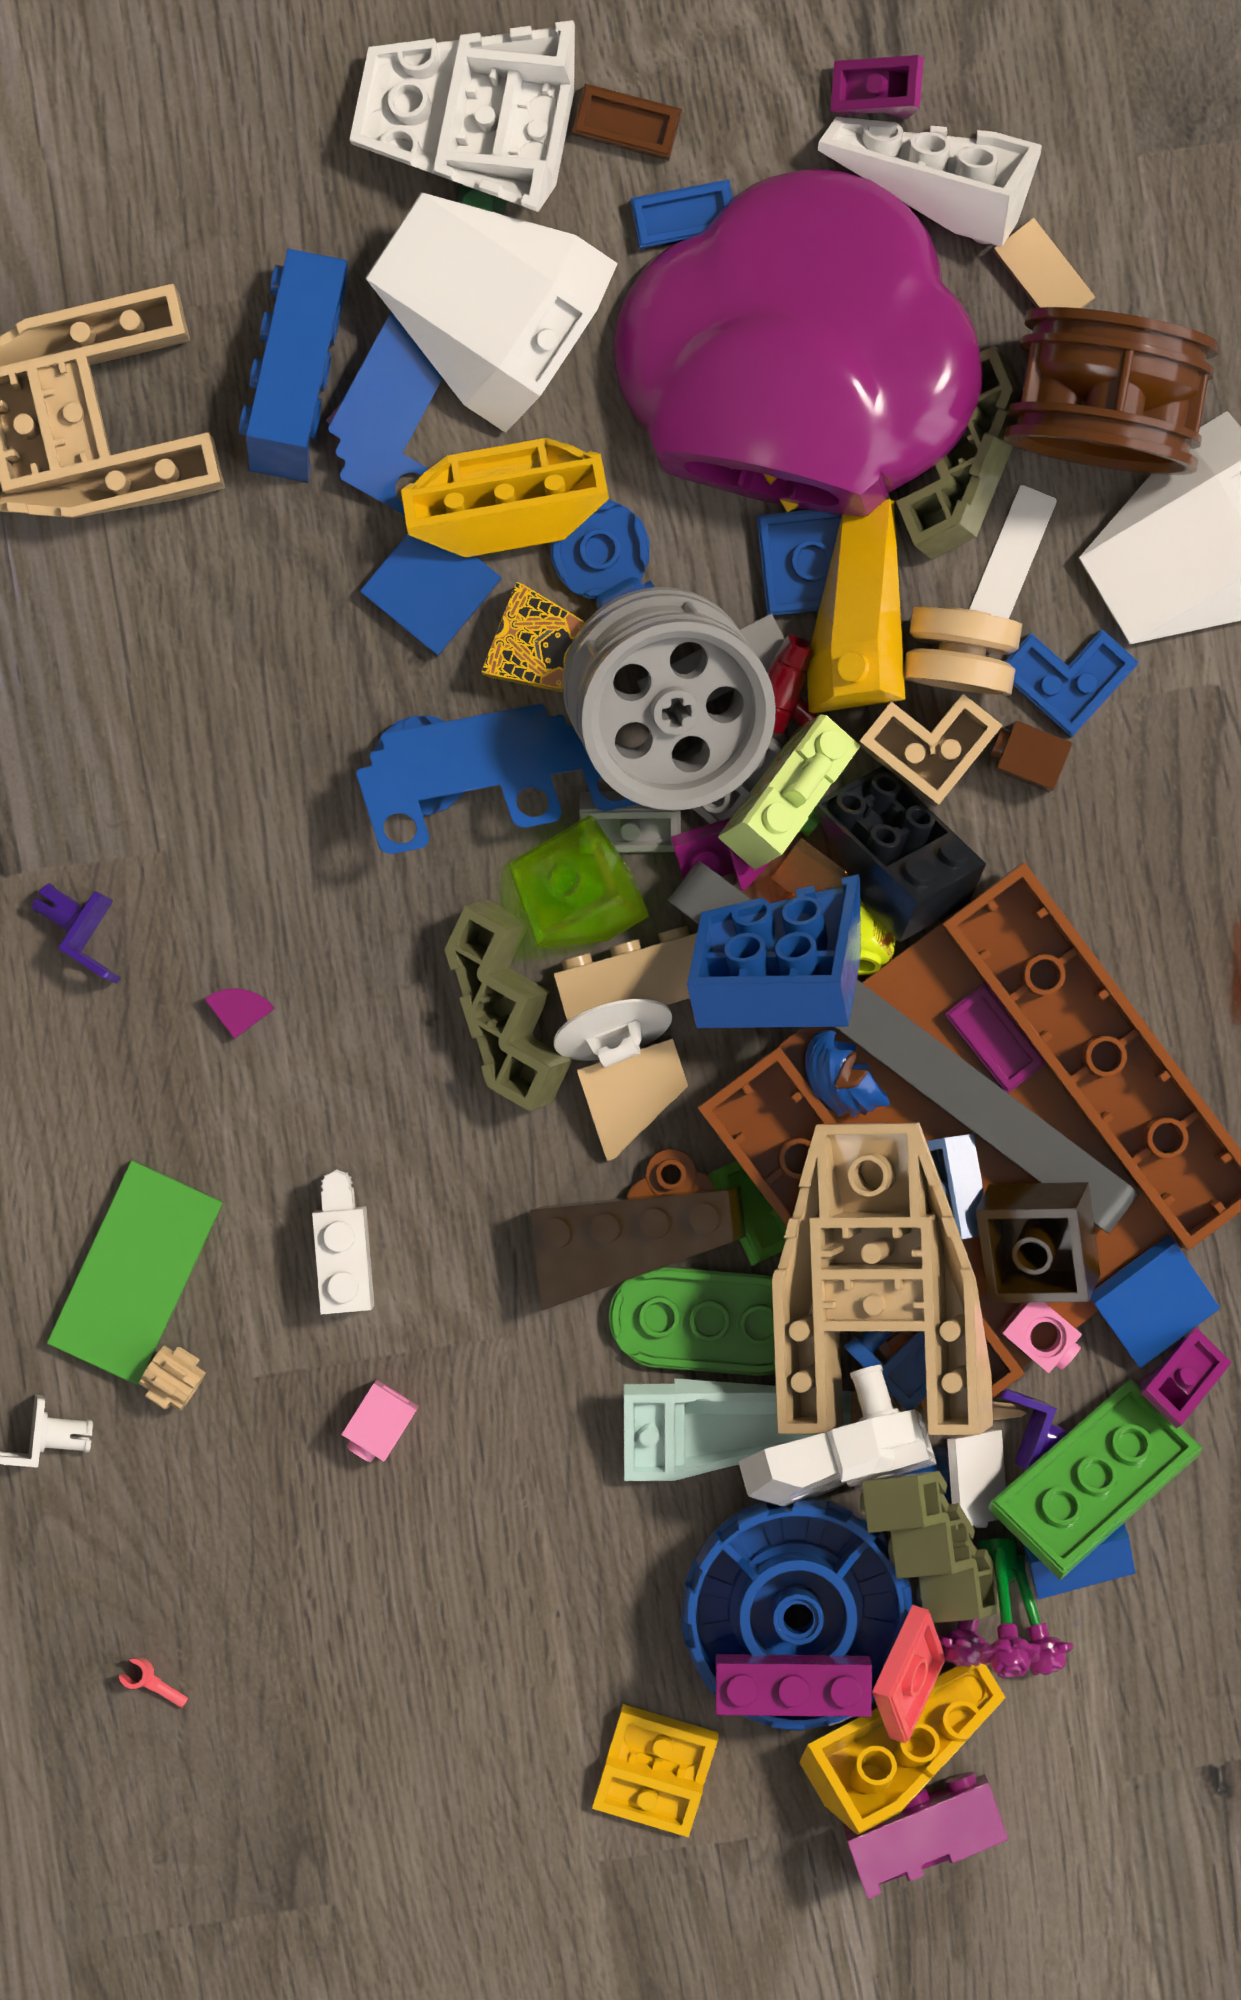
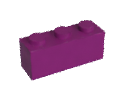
M716 1654V1715L871 1717L872 1664L869 1656Z

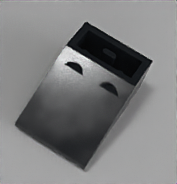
M881 766L821 798L813 810L847 875L859 874L860 899L865 909L899 942L970 902L986 863L886 767Z

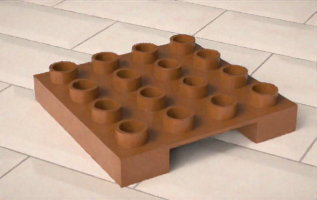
M1025 862L1016 866L862 982L870 990L1000 1087L944 1016L946 1011L979 985L985 983L1045 1062V1065L1008 1094L1140 1193L1110 1234L1094 1224L1101 1274L1095 1289L1168 1234L1180 1249L1184 1248L1189 1251L1241 1212V1149ZM802 1027L697 1106L786 1226L789 1219L793 1216L801 1188L798 1186L817 1124L920 1123L926 1141L974 1134L984 1193L989 1184L1040 1183L834 1027ZM833 1030L836 1032L834 1040L855 1045L857 1057L854 1063L868 1064L876 1083L887 1094L890 1102L889 1106L877 1107L873 1112H868L866 1115L859 1113L854 1118L849 1113L837 1116L834 1111L827 1109L811 1089L805 1071V1053L808 1043L815 1033ZM978 1236L962 1239L977 1282L991 1369L993 1398L1023 1376L1025 1373L1022 1368L1032 1362L1033 1359L999 1331V1328L1021 1303H988L980 1237ZM1091 1300L1089 1302H1045L1075 1329L1098 1312ZM1041 1322L1035 1325L1030 1335L1032 1345L1037 1349L1051 1347L1057 1339L1055 1325L1051 1322ZM895 1331L878 1349L888 1360L916 1331ZM926 1396V1397L920 1402V1404H921V1406L924 1408V1410L927 1412V1396Z

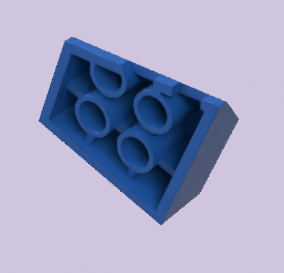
M859 874L841 878L842 886L819 892L815 891L814 885L795 889L796 897L774 903L758 898L701 912L687 981L696 1027L849 1026L861 957Z

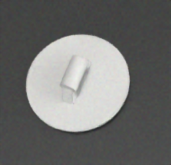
M628 999L603 1004L589 1009L566 1022L555 1034L554 1047L561 1056L569 1057L573 1060H600L606 1068L640 1054V1048L656 1040L668 1029L672 1022V1014L668 1006L650 999Z

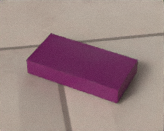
M985 983L979 985L944 1013V1016L1000 1087L1007 1093L1011 1092L1045 1065V1062Z

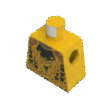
M516 582L481 672L483 675L494 679L562 692V676L566 656L573 639L585 622L524 584Z

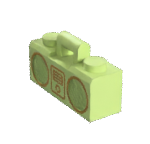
M820 714L799 727L718 835V838L754 870L781 856L805 824L809 814L830 785L836 781L860 748V745L827 715Z

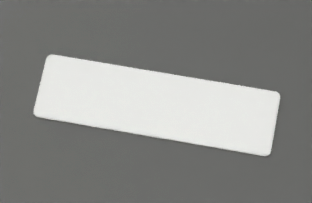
M1024 485L1019 487L970 610L986 612L992 616L1009 619L1056 505V498Z

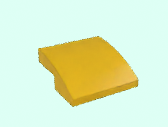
M623 1704L592 1809L689 1837L703 1794L707 1773L716 1749L719 1732Z

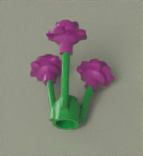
M1010 1538L979 1541L976 1543L977 1550L986 1549L995 1565L1001 1625L997 1627L998 1640L992 1644L985 1642V1639L977 1633L979 1619L958 1621L956 1630L947 1633V1636H939L941 1646L944 1647L945 1660L957 1666H979L980 1663L990 1665L997 1676L1001 1678L1024 1676L1029 1668L1034 1676L1039 1675V1673L1048 1675L1052 1672H1058L1059 1669L1065 1667L1066 1653L1070 1652L1074 1646L1073 1643L1060 1642V1639L1050 1637L1046 1622L1041 1623L1026 1574L1025 1556L1018 1555L1017 1541ZM1015 1577L1030 1623V1627L1027 1628L1030 1643L1018 1637L1017 1625L1012 1624L1008 1584L1015 1582Z

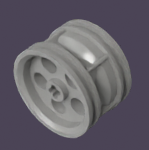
M671 587L644 588L626 593L598 609L580 628L568 650L563 669L562 691L570 722L583 743L591 762L603 780L629 800L643 806L662 810H685L704 806L723 798L738 788L750 777L763 759L769 747L775 725L776 707L771 681L762 662L747 643L733 620L719 606L707 598L691 591ZM684 642H695L700 644L702 648L700 663L694 671L688 674L675 672L670 666L672 651ZM638 664L647 670L648 683L642 692L625 694L613 687L616 673L625 665ZM724 686L734 688L733 697L727 711L718 715H712L707 712L706 701L711 692ZM678 698L680 702L674 704L673 712L667 713L665 709L671 706V699ZM638 722L649 728V737L640 746L625 748L615 743L618 730L625 724ZM697 736L703 739V741L690 749L672 754L675 744L684 737Z

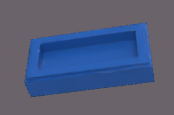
M730 180L630 198L639 249L645 250L676 244L681 240L703 232L733 199Z

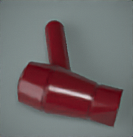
M788 634L776 653V657L766 670L775 696L776 713L773 734H782L792 718L801 727L818 716L816 713L809 712V706L800 697L812 654L811 643L791 634Z

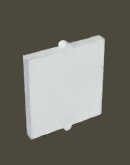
M1002 1430L984 1431L980 1435H965L947 1439L952 1504L959 1503L971 1525H974L976 1528H986L988 1522L998 1520L988 1507L990 1502L1006 1489Z

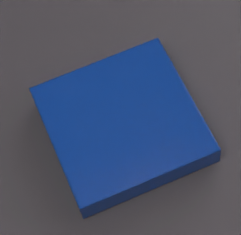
M804 510L756 516L767 616L770 614L782 616L819 611L842 514Z
M407 534L360 592L439 657L501 582L502 577L476 556L465 558Z
M1169 1234L1097 1287L1090 1298L1139 1368H1142L1220 1309L1212 1294Z

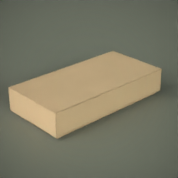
M1035 218L1009 236L1002 247L996 246L993 249L994 254L1036 308H1084L1095 299L1094 294Z

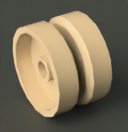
M914 607L912 609L909 635L919 642L938 646V649L916 648L907 652L904 661V680L955 691L1010 696L1012 694L1015 668L1005 661L985 656L986 653L1010 654L1019 649L1022 623L970 609Z

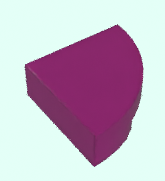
M224 989L204 998L234 1039L276 1009L262 995L245 989Z

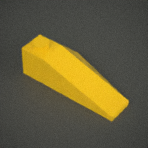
M891 499L883 501L868 516L842 515L811 640L812 654L807 670L809 712L811 713L905 700L894 501Z
M980 1663L979 1666H957L937 1677L912 1735L906 1744L889 1738L879 1709L876 1708L871 1711V1717H859L809 1743L799 1763L824 1806L854 1833L859 1835L902 1812L1004 1701L1005 1696L986 1665Z

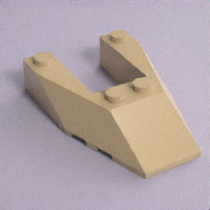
M174 284L26 318L17 323L16 327L0 336V512L76 518L178 500L225 488L215 442L209 432L115 455L110 453L90 365L190 342L180 294Z
M920 1123L817 1124L798 1186L801 1188L793 1216L789 1219L784 1238H786L778 1269L774 1271L772 1278L778 1434H821L843 1425L840 1331H924L928 1435H980L993 1426L991 1369L977 1282Z

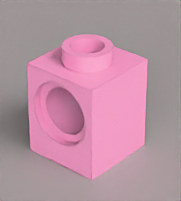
M1045 1302L1021 1303L999 1328L1002 1334L1048 1373L1055 1366L1063 1370L1081 1349L1075 1342L1082 1334ZM1041 1322H1051L1057 1330L1055 1343L1047 1349L1035 1348L1030 1339L1032 1329Z
M376 1379L342 1433L344 1437L350 1440L346 1447L372 1463L375 1456L385 1461L419 1406Z

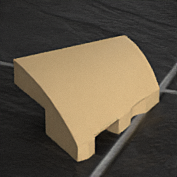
M673 1038L641 1048L640 1054L605 1068L599 1062L577 1070L607 1161L615 1159L688 1087Z

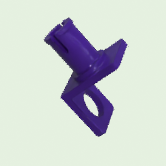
M51 883L46 884L39 891V894L55 903V907L35 898L32 904V911L41 914L67 931L58 949L104 979L117 984L121 978L119 975L82 952L113 900L95 891L86 905L82 906L56 889Z
M1007 1388L997 1394L1004 1399L1033 1408L1015 1459V1463L1023 1469L1027 1470L1039 1460L1042 1453L1048 1452L1070 1432V1430L1052 1424L1057 1408L1050 1404Z

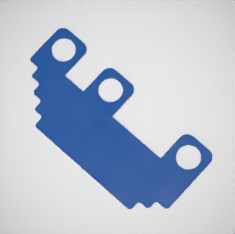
M392 312L387 317L328 429L330 433L340 439L335 452L337 456L345 460V465L340 472L341 480L405 515L403 502L398 499L395 491L398 479L409 472L422 475L429 468L402 453L443 378Z
M543 704L384 733L381 736L384 748L370 754L372 765L360 768L356 772L378 846L387 854L421 849L428 844L429 834L418 801L501 785L511 819L519 827L526 828L555 822L560 818L562 811L550 775L578 769L583 771L593 804L597 809L612 811L617 808L638 805V803L626 797L619 801H612L600 793L598 781L601 776L591 762L574 727L567 726L562 715L548 716ZM525 788H537L545 793L549 805L543 815L530 817L519 810L516 802L517 795ZM398 813L409 816L416 825L414 838L407 843H396L390 840L384 832V822L389 816Z

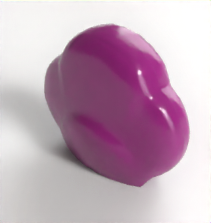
M808 169L785 173L757 182L740 192L703 232L681 240L667 248L644 267L621 304L615 326L614 360L621 392L632 414L649 433L655 452L666 473L756 500L782 505L780 500L799 505L797 507L799 509L851 516H868L885 501L889 492L913 480L936 465L953 449L968 428L969 421L978 406L979 396L982 391L983 370L976 331L972 319L964 306L942 282L940 262L930 234L911 209L894 194L872 180L840 171ZM764 474L775 477L776 480L770 485Z

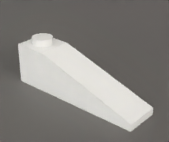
M836 117L818 143V151L859 176L872 180L894 194L905 204L951 232L972 238L981 244H993L1000 247L1004 245L1019 220L1042 148L1040 144L992 131L977 130L976 139L947 136V127L930 126V132L912 133L903 132L902 127L896 122Z

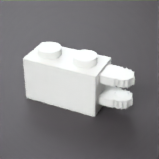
M336 1169L334 1172L324 1175L325 1178L321 1180L323 1182L321 1186L323 1188L321 1192L322 1210H316L312 1213L321 1314L368 1311L374 1307L366 1206L355 1207L354 1188L351 1187V1184H353L351 1181L352 1177H349L348 1172L345 1173Z

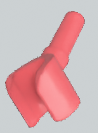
M129 1659L133 1664L140 1666L143 1676L139 1682H136L125 1674H119L120 1682L129 1689L146 1687L178 1707L183 1708L188 1697L154 1675V1668L147 1659Z

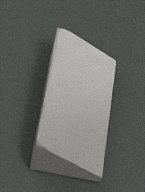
M600 791L605 798L612 801H619L625 798L617 791ZM590 792L580 793V854L675 852L670 837L681 834V810H662L638 804L617 808L612 811H601L593 804Z

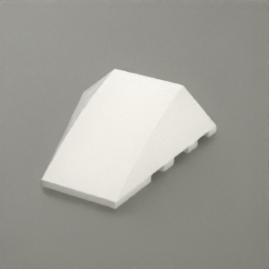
M574 21L555 22L556 27L532 30L531 26L510 28V33L481 37L480 32L460 35L459 40L436 43L435 38L368 47L349 139L351 144L539 212L557 184L574 96Z

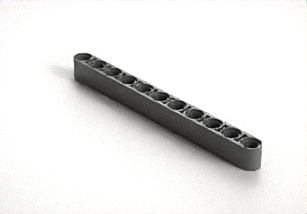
M697 860L667 901L699 925L701 912L750 901L751 899ZM856 980L849 1026L834 1028L1038 1182H1089L1094 1224L1106 1233H1111L1140 1194L1138 1191L859 980Z

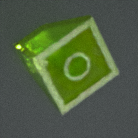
M588 815L508 864L535 944L540 948L609 941L649 917L633 873L592 815Z

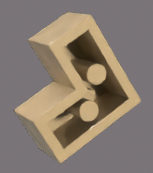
M962 694L930 733L891 701L858 744L864 751L936 807L1003 725L966 695Z

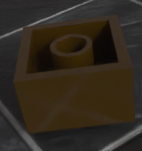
M1089 1182L989 1184L976 1209L988 1303L1089 1302L1101 1275Z

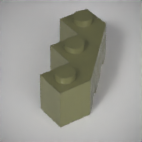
M995 345L980 352L983 383L978 406L960 440L935 465L941 479L896 501L914 546L931 559L977 537L1013 448L1012 445L1004 441L1006 427L1016 425L1017 423L1016 420L1008 415L1011 404L1021 402L1023 388L1012 362Z
M490 900L464 906L444 951L450 970L455 969L463 995L459 999L472 1039H477L484 1062L481 1069L486 1085L528 1111L552 1104L572 1059L561 1056L555 1049L531 1036L551 991L510 968L530 923Z
M940 1471L883 1476L862 1481L863 1492L860 1496V1510L863 1518L867 1521L868 1533L891 1531L888 1553L891 1563L895 1566L896 1578L919 1577L916 1589L917 1603L919 1607L929 1610L933 1623L976 1620L1000 1613L994 1561L986 1549L977 1550L971 1541L975 1530L959 1503L949 1504L943 1493L946 1492L947 1483Z

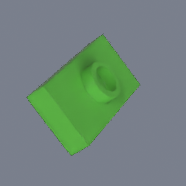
M735 1161L710 1173L708 1176L714 1189L741 1186L746 1237L739 1240L751 1265L753 1266L782 1252L786 1241L784 1236L787 1226L739 1162Z

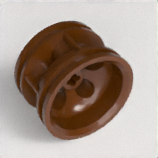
M1041 307L1030 309L1026 312L1024 324L1033 332L1024 335L1021 339L1020 347L1029 353L1021 402L1013 403L1009 407L1008 415L1016 420L1017 423L1016 425L1006 427L1004 435L1006 443L1038 455L1113 470L1163 475H1186L1196 472L1198 459L1189 453L1190 449H1196L1201 446L1202 436L1199 434L1205 395L1208 380L1213 378L1214 367L1207 363L1206 359L1214 358L1217 355L1219 345L1214 338L1180 325L1110 311L1071 307Z

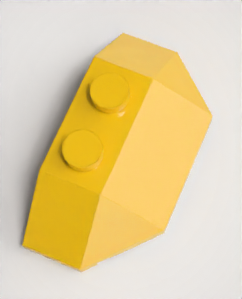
M549 438L447 455L425 471L414 484L409 483L401 489L408 535L465 558L565 540L609 500L601 454L592 451L586 453L575 446Z

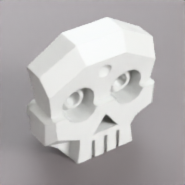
M882 1365L870 1366L850 1373V1376L855 1385L863 1418H860L859 1422L832 1429L825 1433L763 1449L738 1461L747 1494L756 1500L785 1507L794 1504L795 1501L821 1496L845 1484L850 1487L854 1486L858 1490L862 1489V1481L900 1475L936 1465L924 1417L915 1409L901 1412L898 1401L888 1392L882 1373Z

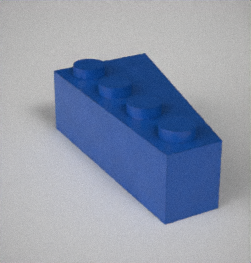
M287 249L284 266L275 265L270 294L277 296L274 312H264L260 330V341L267 342L263 359L254 358L249 387L256 389L253 406L244 404L239 425V434L246 436L249 471L309 482L312 466L309 458V439L317 440L322 403V399L318 398L320 391L324 392L327 389L332 352H329V346L336 343L348 282V266L345 259Z

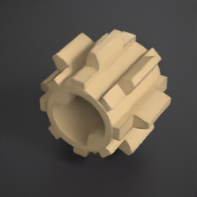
M163 1346L155 1355L139 1381L140 1385L149 1390L145 1397L164 1410L168 1409L170 1405L179 1411L182 1410L194 1395L206 1372L196 1366L200 1360L181 1347H177L175 1351H172L168 1347Z

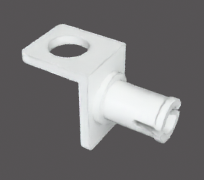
M35 1394L29 1454L0 1451V1464L38 1467L40 1452H44V1448L77 1450L89 1453L91 1447L89 1437L70 1435L92 1436L93 1422L92 1420L48 1418L47 1412H44V1396Z

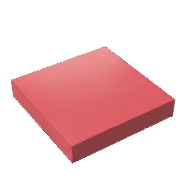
M915 1605L911 1606L872 1691L889 1738L905 1744L912 1735L945 1662L944 1652L929 1610Z

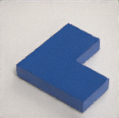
M1103 629L1098 632L1069 666L1032 633L1019 645V649L1005 660V662L1015 668L1013 687L1069 738L1076 734L1139 664L1132 655Z

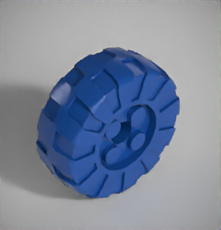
M815 1497L795 1501L794 1504L785 1507L762 1501L749 1507H744L721 1523L699 1548L686 1576L681 1602L684 1642L696 1671L712 1693L715 1695L716 1654L869 1656L872 1664L873 1691L913 1605L910 1582L908 1578H896L895 1566L891 1563L888 1553L889 1541L883 1533H868L867 1521L862 1515L839 1503ZM794 1604H803L812 1611V1618L805 1627L792 1628L783 1619L786 1609ZM872 1693V1701H871V1703L875 1700V1699H874V1696H873V1693ZM741 1715L772 1728L796 1731L831 1726L851 1718L850 1716Z

